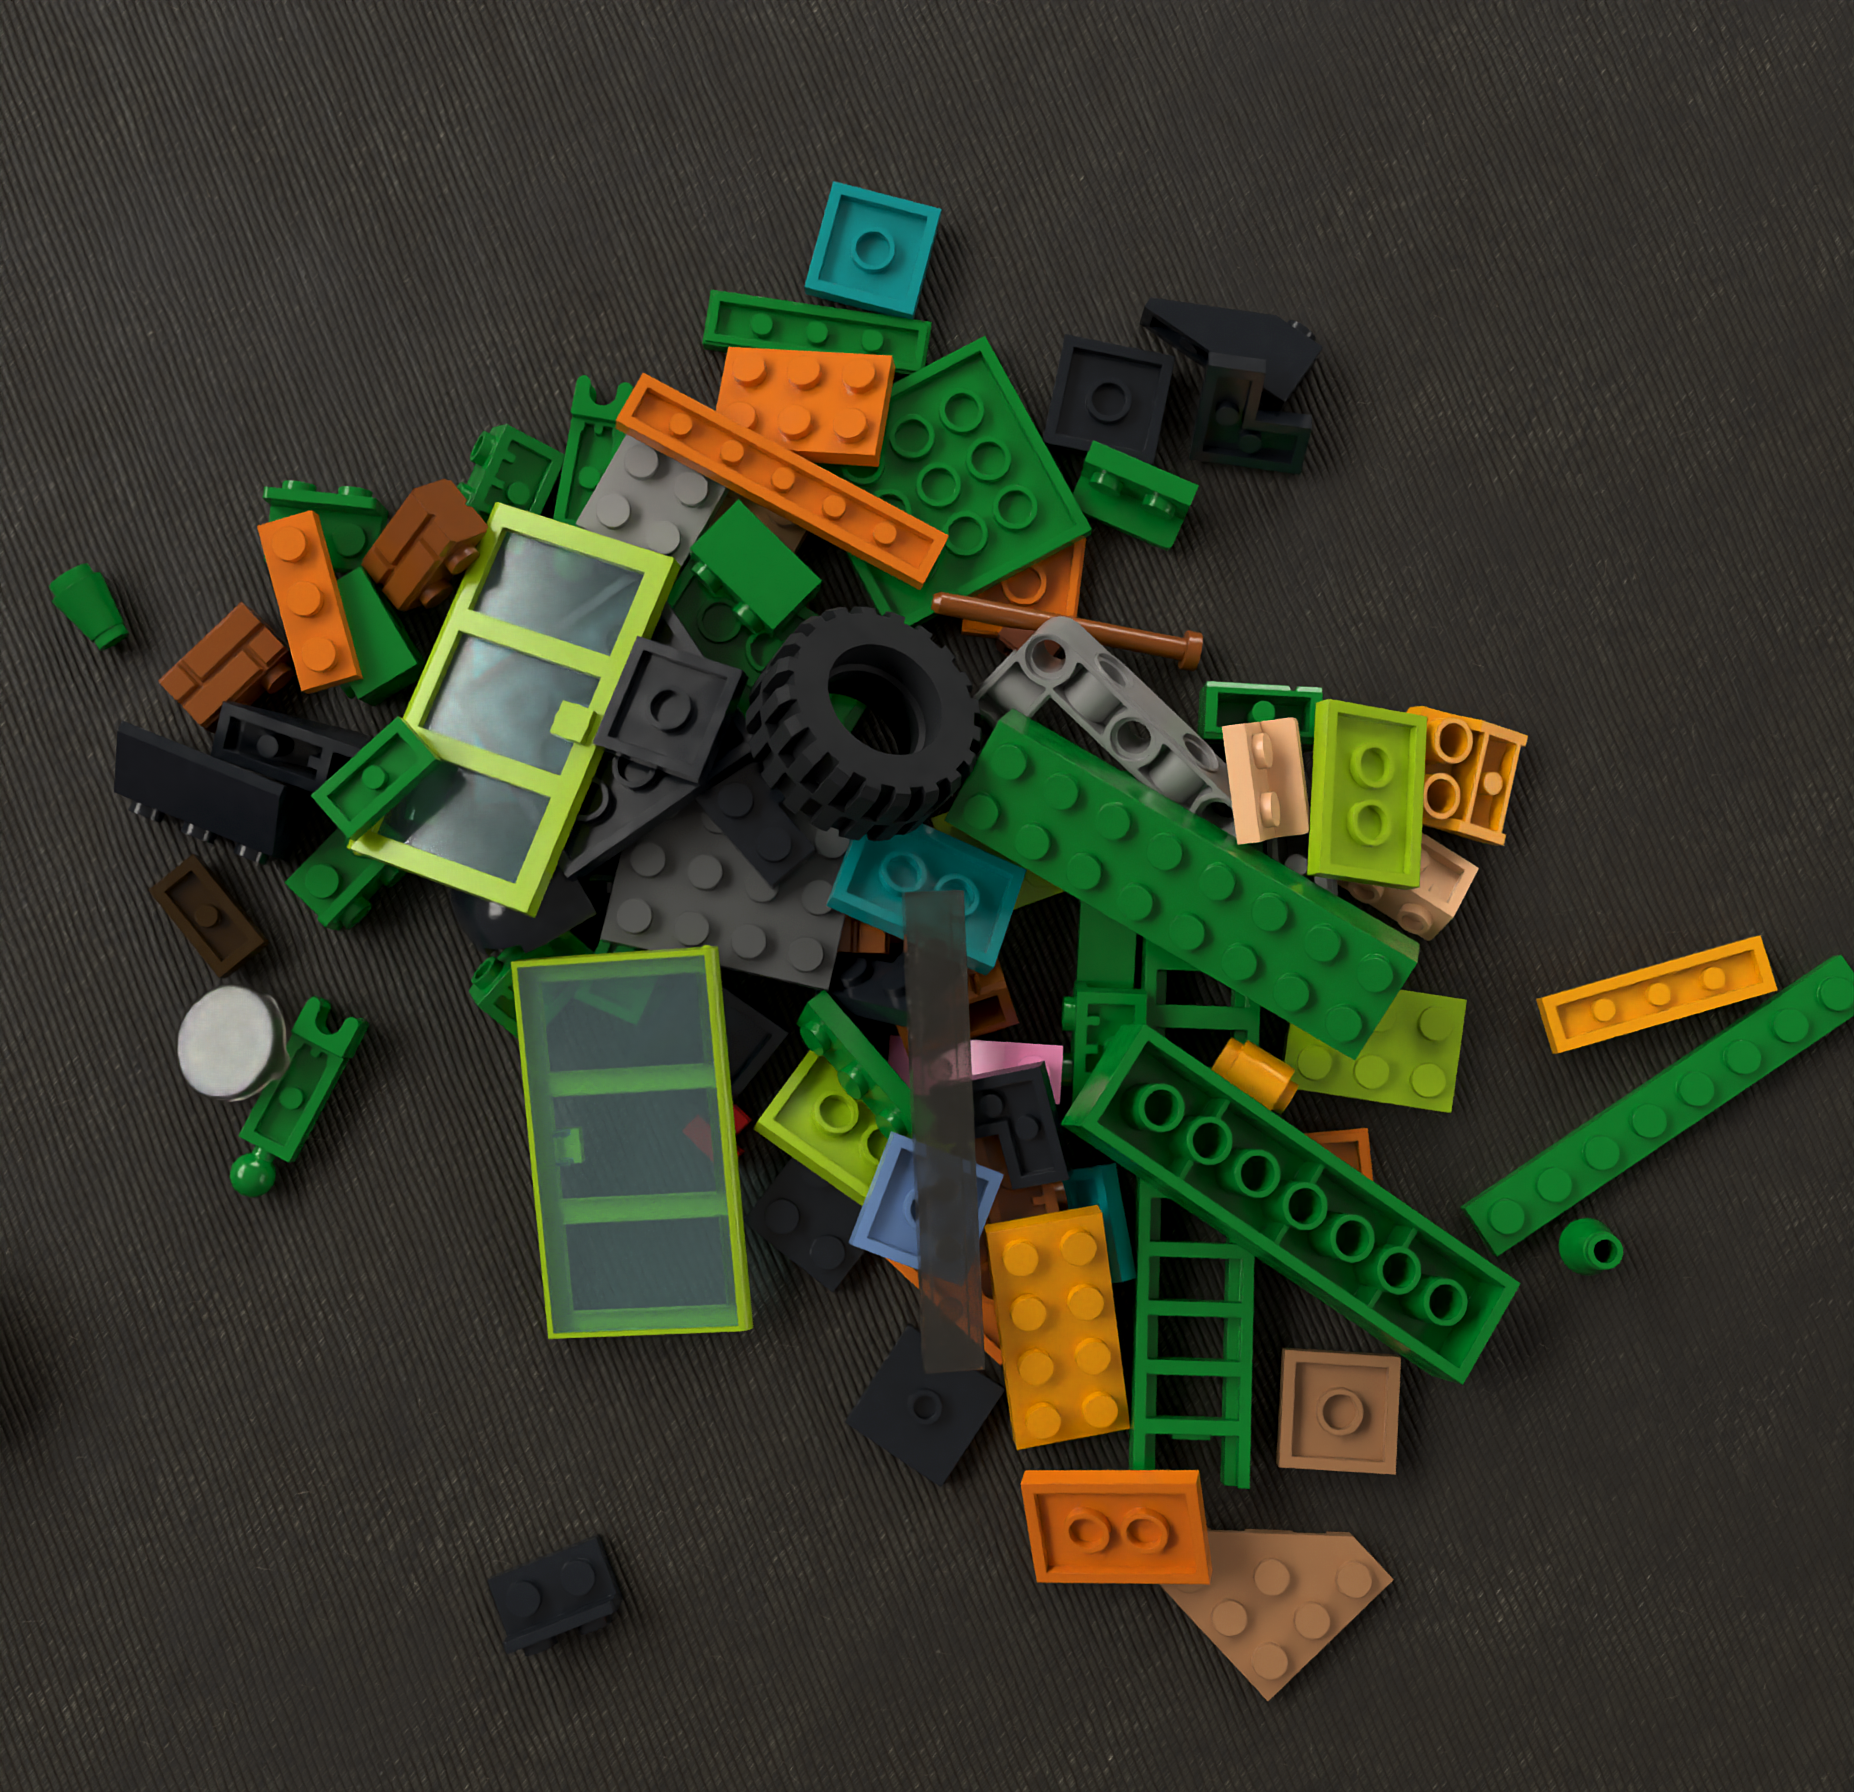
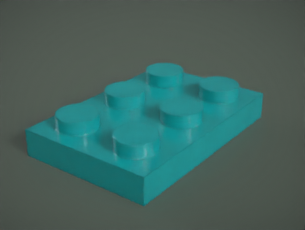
M922 823L916 830L904 836L894 835L890 840L870 841L867 838V834L859 841L851 839L826 906L987 976L994 968L1026 869Z

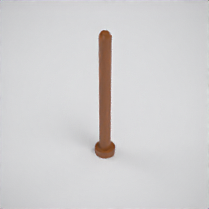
M942 591L933 594L931 609L940 615L1036 631L1050 618L1058 616L1068 617L1078 622L1102 646L1178 660L1179 669L1194 672L1196 670L1202 651V633L1187 630L1183 638Z

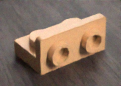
M1290 717L1222 726L1237 845L1309 833L1310 811L1297 719Z
M1422 832L1420 888L1402 890L1337 880V884L1348 890L1355 899L1370 904L1397 921L1404 930L1430 941L1454 918L1479 868Z

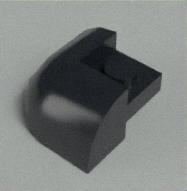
M533 839L520 841L512 845L505 852L504 856L496 861H493L483 847L480 846L463 861L462 865L515 883ZM558 863L535 918L453 888L451 891L450 900L459 925L476 949L487 957L496 949L521 945L524 952L528 953L547 944L597 914L579 881L572 882L569 880Z

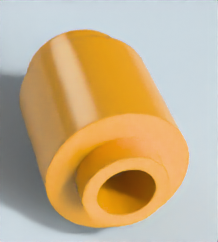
M1231 1037L1211 1068L1212 1071L1267 1109L1273 1110L1280 1115L1284 1112L1299 1087L1298 1084L1290 1080L1295 1071L1293 1067L1249 1040H1246L1243 1044Z

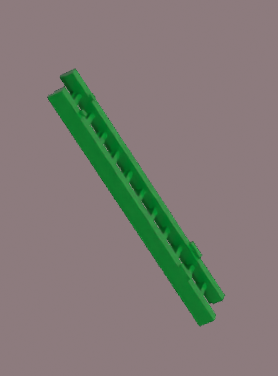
M1264 841L1247 843L1263 853ZM1142 936L1141 989H1146L1148 994L1147 1026L1165 1037V1028L1230 1030V1038L1233 1037L1243 1044L1246 1040H1249L1259 1046L1260 1005L1231 989V1007L1166 1005L1167 971H1202ZM1136 1176L1134 1266L1136 1278L1133 1279V1309L1131 1314L1128 1470H1155L1156 1434H1171L1172 1439L1210 1440V1435L1221 1436L1220 1481L1224 1486L1250 1489L1255 1256L1227 1237L1226 1242L1160 1240L1161 1198L1168 1197ZM1160 1257L1225 1259L1224 1300L1159 1298ZM1158 1315L1224 1317L1223 1359L1157 1357ZM1157 1375L1223 1377L1222 1417L1156 1415Z

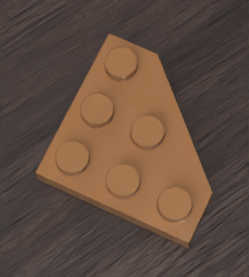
M1207 1528L1213 1569L1210 1585H1159L1260 1694L1269 1701L1394 1579L1350 1532L1296 1533L1292 1532V1530L1245 1529V1531L1211 1530V1528Z

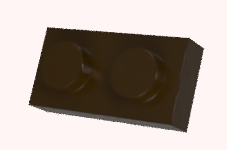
M192 854L148 890L219 978L227 979L270 943L199 855Z

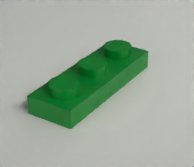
M825 990L808 1001L796 1023L800 1027L801 1037L808 1048L819 1056H825L837 1070L838 1080L844 1090L854 1099H861L875 1115L877 1127L887 1139L891 1131L922 1143L938 1123L936 1118Z

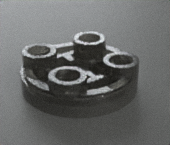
M224 985L208 991L195 1001L183 1018L176 1042V1056L180 1072L194 1091L205 1097L221 1101H240L257 1094L271 1080L279 1079L288 1070L290 1057L285 1049L286 1028L284 1019L275 999L271 995L245 986Z

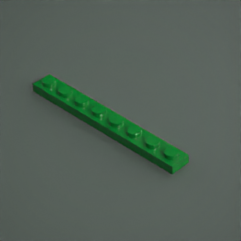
M1842 955L1830 957L1462 1205L1460 1208L1491 1254L1498 1257L1853 1017L1854 972Z

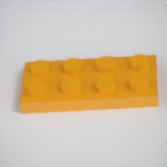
M1093 1205L985 1225L983 1230L1013 1440L1017 1450L1130 1429L1104 1221L1099 1206Z

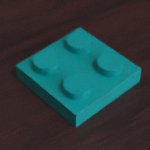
M833 181L804 286L805 294L888 316L914 319L941 220V209Z

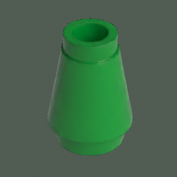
M88 563L80 564L66 571L49 585L48 588L55 596L52 603L91 642L95 643L100 651L113 647L130 634L124 626V621L102 573H94Z
M1581 1218L1571 1222L1563 1230L1559 1239V1253L1562 1261L1571 1271L1580 1275H1596L1607 1269L1614 1268L1623 1257L1621 1242L1604 1223L1596 1219ZM1600 1241V1246L1598 1247L1599 1254L1595 1257L1594 1247Z

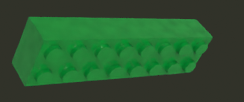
M1013 708L996 724L976 761L974 769L966 779L944 819L947 823L1353 1060H1356L1418 963L1420 947L1418 942L1248 844L1237 845V839L1233 835Z
M1146 1024L1121 1025L1061 1122L1062 1126L1433 1377L1461 1385L1464 1384L1521 1284Z

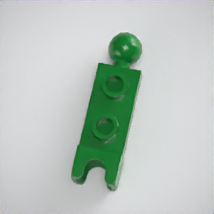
M582 375L577 379L571 408L573 417L571 419L553 520L577 527L575 523L626 436L625 433L616 429L615 426L619 413L634 389L632 384L627 382L621 383L618 386L616 397L612 403L598 405L596 404L597 393L592 386L590 378ZM561 548L557 549L554 556V569L557 575L563 581L571 584H581L588 581L594 576L598 567V560Z
M312 996L308 999L291 1030L293 1034L238 1135V1137L255 1145L252 1152L238 1157L231 1167L229 1176L231 1184L239 1194L255 1198L266 1194L271 1189L276 1178V1170L273 1164L276 1156L288 1163L296 1161L349 1058H353L368 1029L369 1023L366 1019L349 1017L344 1021L338 1032L333 1034L326 1025L327 1016L331 1010L330 1001L319 996Z

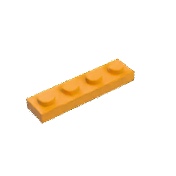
M1761 935L1537 998L1536 1001L1552 1054H1557L1774 992L1778 989Z

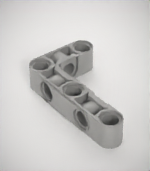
M1058 616L1044 622L1017 651L1014 650L981 684V689L972 698L978 700L981 719L989 725L992 733L998 721L1012 708L1031 718L1051 697L1139 782L1236 837L1234 817L1220 816L1211 805L1212 802H1222L1233 810L1227 764L1128 667L1109 653L1089 632L1073 619ZM1044 640H1052L1060 644L1065 651L1066 659H1058L1050 655L1045 648ZM1136 721L1145 725L1150 732L1151 738L1144 739L1134 735L1129 729L1128 722ZM982 733L981 750L976 754V759H978L991 734Z

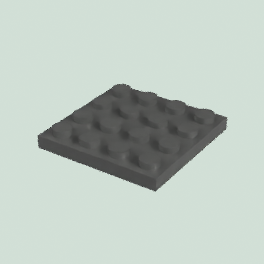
M694 800L621 851L600 939L603 942L643 951L703 947L704 945L718 946L720 968L829 992L846 914L826 906L851 839L839 837V830L832 827L827 832L810 825L811 818L800 810L794 814L785 805H782L780 808L813 844L817 852L772 890L696 803V800Z

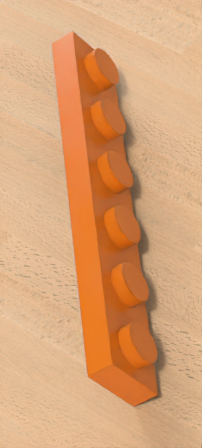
M642 373L616 419L615 428L920 591L949 535L645 373Z

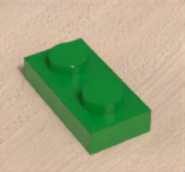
M397 716L319 787L311 797L348 839L357 841L443 762L406 720Z

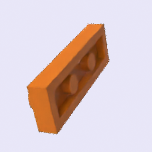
M313 510L258 525V533L301 691L310 694L362 679L363 676L319 515Z

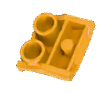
M1425 706L1409 707L1406 713L1427 716L1422 825L1477 842L1504 846L1506 834L1502 833L1520 748L1526 747L1528 735L1483 720L1450 714Z

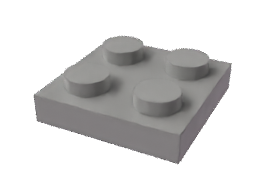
M626 434L575 524L578 528L675 558L681 566L675 580L676 582L691 559L689 548L707 531L730 489Z

